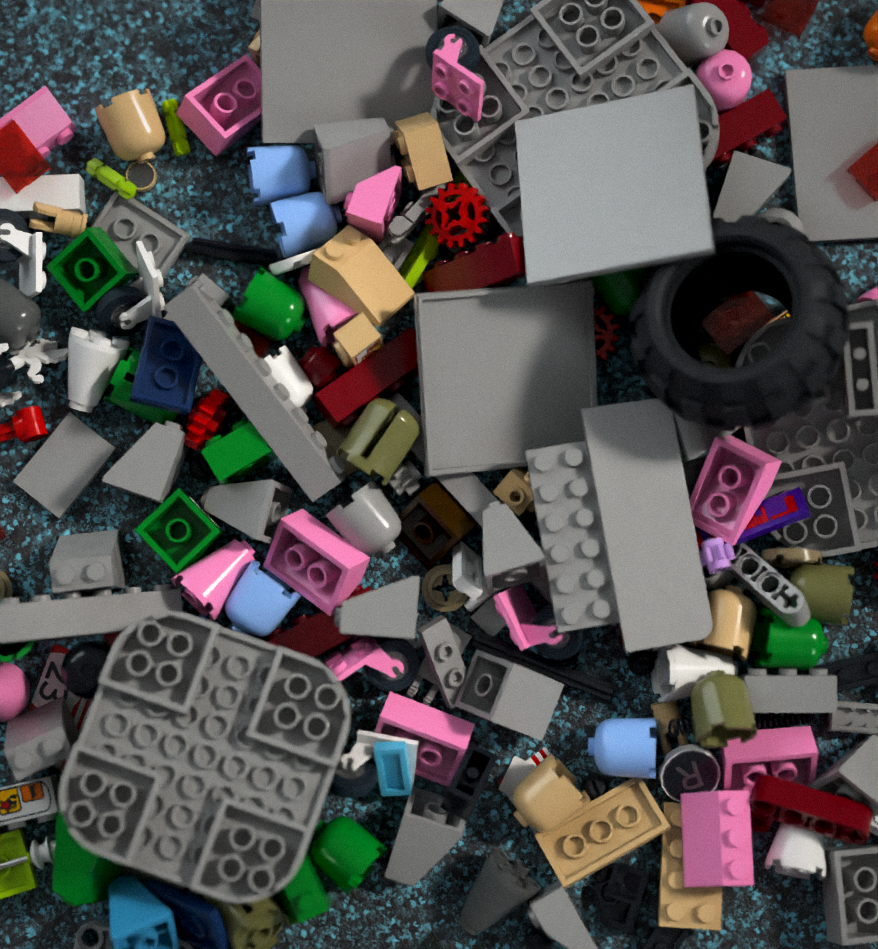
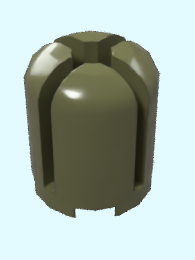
M382 398L374 399L369 402L335 453L341 455L343 451L349 454L347 460L373 479H375L377 474L384 478L382 484L386 486L419 437L420 427L417 420L404 409L399 412V408L392 401Z
M204 894V902L217 907L227 932L230 946L233 949H270L279 941L276 935L282 929L284 922L287 926L289 925L288 916L272 895L254 902L234 903Z

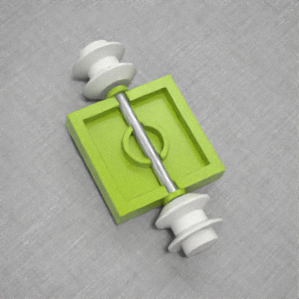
M22 828L0 834V899L39 887L33 864L40 870L44 869L45 862L50 861L54 865L55 840L52 841L49 836H46L45 843L41 845L36 840H33L29 851Z

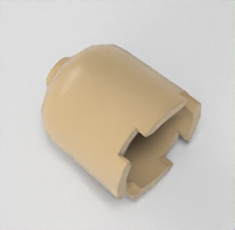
M149 88L145 89L141 95L138 89L122 93L111 98L112 105L104 108L100 104L94 109L112 150L121 160H137L138 164L149 162L155 158L153 153L160 150L165 143V131Z
M726 585L725 589H715L707 593L713 622L712 631L709 636L702 640L688 642L691 647L695 648L698 643L705 646L704 650L729 655L732 659L734 654L740 655V660L742 661L748 659L758 610L755 603L749 597L743 595V589Z
M550 754L514 788L512 798L517 811L513 814L523 827L530 825L537 831L550 832L590 802V798L585 790L580 793L573 785L577 781L574 775L559 759L555 761L553 754Z

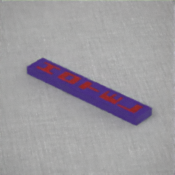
M800 487L762 501L733 546L811 517ZM694 527L700 552L702 551L700 545L702 542L717 537L698 527Z

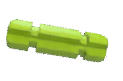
M175 99L163 101L161 105L164 115L167 116L165 120L170 138L174 142L172 144L174 153L177 157L190 154L191 150L188 141L185 140L187 136L183 121L176 114L179 109L178 103Z
M93 158L87 162L86 172L94 178L97 177L98 181L114 192L119 191L118 195L126 200L136 195L137 186L129 180L125 182V177L107 165L104 167L105 164L102 161Z

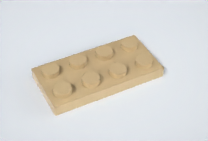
M631 778L589 802L556 829L550 832L538 831L534 836L563 888L567 889L671 829L642 778Z
M663 802L662 813L671 829L661 834L658 927L721 931L722 887H684L681 803Z

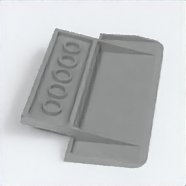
M658 398L581 408L585 441L525 451L557 633L620 623L625 653L706 638L712 631L713 622L673 412Z

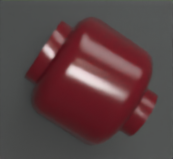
M312 346L298 362L312 386L317 390L323 389L326 385H329L343 375L339 372L342 366L341 359L323 346H318L317 348Z

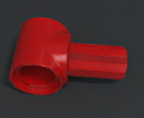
M40 406L20 409L14 412L12 421L0 424V443L17 437L22 442H31L48 436Z

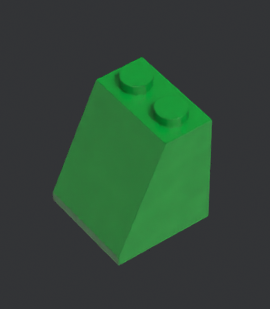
M59 808L56 817L52 890L62 896L61 900L64 903L74 907L109 900L108 885L114 879L121 876L125 865L99 856L78 843L68 831L69 828Z
M309 847L296 875L285 887L272 895L288 916L289 925L300 924L329 910L333 901L318 867L311 859Z

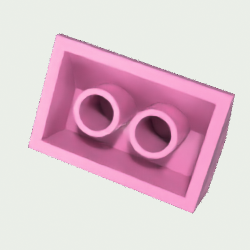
M46 86L0 118V174L2 177L23 176L27 171V167L35 161L41 162L50 155V150L58 144L63 145L73 138L74 132L77 131L74 123Z
M395 165L357 183L354 193L349 191L343 208L346 209L345 216H347L346 223H349V225L378 243H381L385 237L388 225L392 222L403 191L401 167Z
M301 509L280 519L263 566L326 614L332 616L335 614L336 608H340L342 601H345L362 581L370 557L356 549L307 511Z
M390 692L374 733L418 741L415 774L449 787L463 759L475 724Z
M811 726L757 730L758 735L754 739L746 743H741L739 738L727 741L728 747L719 748L722 791L749 790L750 797L754 781L759 775H770L807 787L816 780L818 750Z
M749 790L681 793L684 887L753 886Z

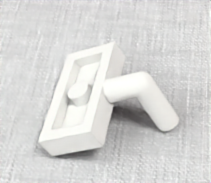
M460 541L453 547L452 582L460 593H465L470 597L464 603V606L468 611L472 612L495 593L488 595L485 577L482 576V559Z

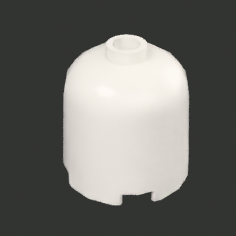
M284 345L278 349L281 355L278 356L276 354L273 357L268 355L264 360L269 364L272 371L271 374L278 383H282L288 389L290 399L294 405L300 407L306 413L308 410L305 405L312 398L313 386L287 346Z

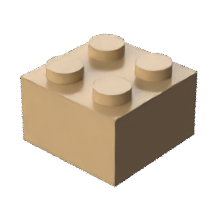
M425 112L395 121V146L400 150L401 155L404 156V159L400 160V166L409 184L414 183L420 191L453 181L439 124L431 114Z

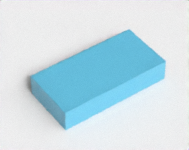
M406 741L375 742L374 755L381 796H410L412 794V781Z

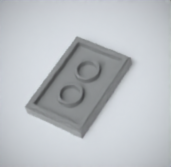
M119 191L114 192L91 227H101L137 271L136 241L142 240L146 251H151L153 254L155 270L160 269L164 279L192 238L191 235L134 198L126 200L118 195Z
M69 412L13 482L61 519L117 449Z

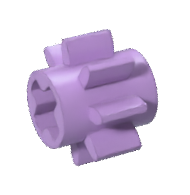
M714 538L700 544L702 551L699 554L702 569L707 567L709 574H716L731 568L730 560L736 559L731 543L724 544L723 538Z

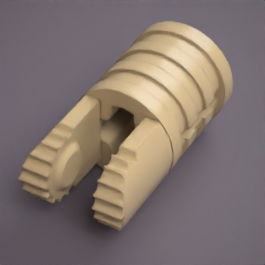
M34 202L33 210L35 212L55 217L53 223L40 219H31L29 228L54 234L58 233L63 236L67 235L72 238H77L85 230L88 214H81L76 211L73 212L68 209L64 210L60 207Z
M677 700L669 701L668 703L656 702L650 705L653 710V716L656 718L657 733L664 757L668 752L672 751L667 736L669 722L671 719L676 721L679 718L681 720L679 708L676 704L678 703ZM678 721L679 746L688 745L686 732L684 736L680 734V722ZM674 722L671 724V733L674 732Z

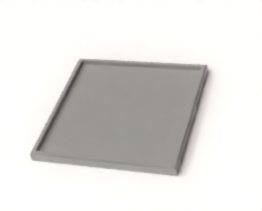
M259 0L262 143H314L313 125L384 117L388 127H392L393 131H396L395 121L425 112L431 114L435 93L431 90L432 70L426 60V45L430 36L437 31V0Z
M878 65L785 70L784 83L795 213L804 227V234L808 236L812 243L878 239Z
M694 84L515 121L527 284L530 288L714 254Z
M591 280L558 282L531 288L529 285L414 294L425 476L527 467L526 450L586 440L580 410L581 408L598 406L593 286Z

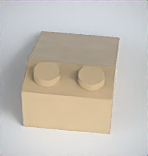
M351 225L346 226L313 253L308 280L358 314L363 312L369 321L377 327L385 323L414 297L415 292L375 242Z

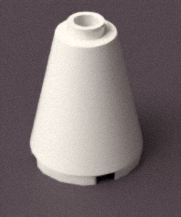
M679 644L653 648V652H658L654 669L651 672V682L654 694L660 693L661 695L657 699L659 702L668 703L669 701L672 702L690 697L693 686L702 678L707 677L708 672L714 670H723L725 674L738 676L737 663L729 655Z
M781 822L765 859L764 867L769 870L772 865L776 866L775 873L810 880V874H818V880L826 879L824 835Z

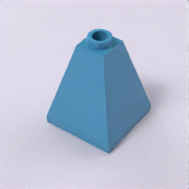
M132 875L129 877L120 876L108 885L110 936L114 949H180L170 909Z

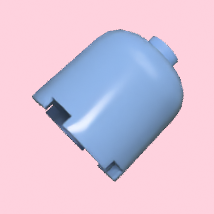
M292 144L247 147V156H253V160H250V165L247 166L251 194L257 193V198L253 199L254 207L269 205V203L275 202L277 199L309 192L311 179H316V166L314 161L309 162L307 153L301 147Z
M318 191L277 199L275 202L269 203L273 224H280L283 236H279L277 239L284 258L320 248L338 234L337 224L342 222L339 206L327 205L323 194Z
M252 560L227 598L225 612L227 617L233 622L230 626L232 630L245 635L248 633L254 637H265L275 630L299 600L301 594L297 591L291 593L289 591L291 587L269 570L265 573L258 569L261 564L258 561Z
M614 718L602 721L596 728L595 738L589 737L588 756H594L596 767L604 775L656 779V769L651 768H656L657 729H650L656 728V718Z

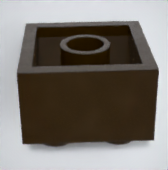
M436 480L418 494L398 515L402 528L398 539L429 570L478 523L446 488Z

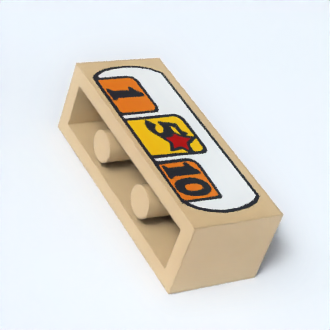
M363 312L333 334L336 340L333 346L336 349L338 358L341 359L347 369L356 366L384 346L381 335Z

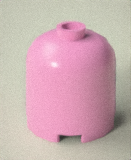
M723 49L716 55L702 60L694 72L711 95L718 117L745 102L751 86L752 73L747 60L736 51Z

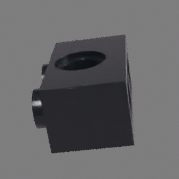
M470 743L446 791L440 808L468 821L490 777L498 755Z

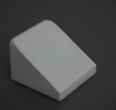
M491 596L470 618L486 634L494 637L507 623L498 614L495 606L496 602L493 596Z

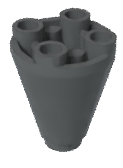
M493 848L486 857L461 910V916L458 918L460 925L472 935L484 932L527 903L538 893L540 886L528 875L530 868L526 863L518 858L513 861L500 848Z

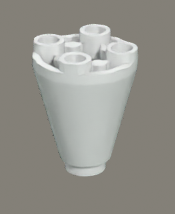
M71 327L68 338L69 407L83 412H92L93 407L97 406L107 389L120 360L126 356L130 342L119 338H112L110 340L106 338L107 333L99 330L89 329L88 332L81 328Z

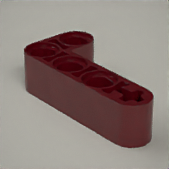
M759 775L756 777L749 797L752 831L767 832L770 830L773 820L851 844L859 845L868 841L873 818V811L869 806L774 776Z

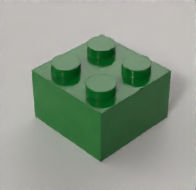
M88 227L46 266L83 312L96 311L98 301L106 292L116 287L124 286L138 273L101 227Z
M247 419L232 426V432L223 438L221 435H217L205 443L206 448L201 450L216 478L222 485L233 484L277 458L252 422H248Z
M180 488L135 529L175 573H179L192 565L224 535L222 530Z

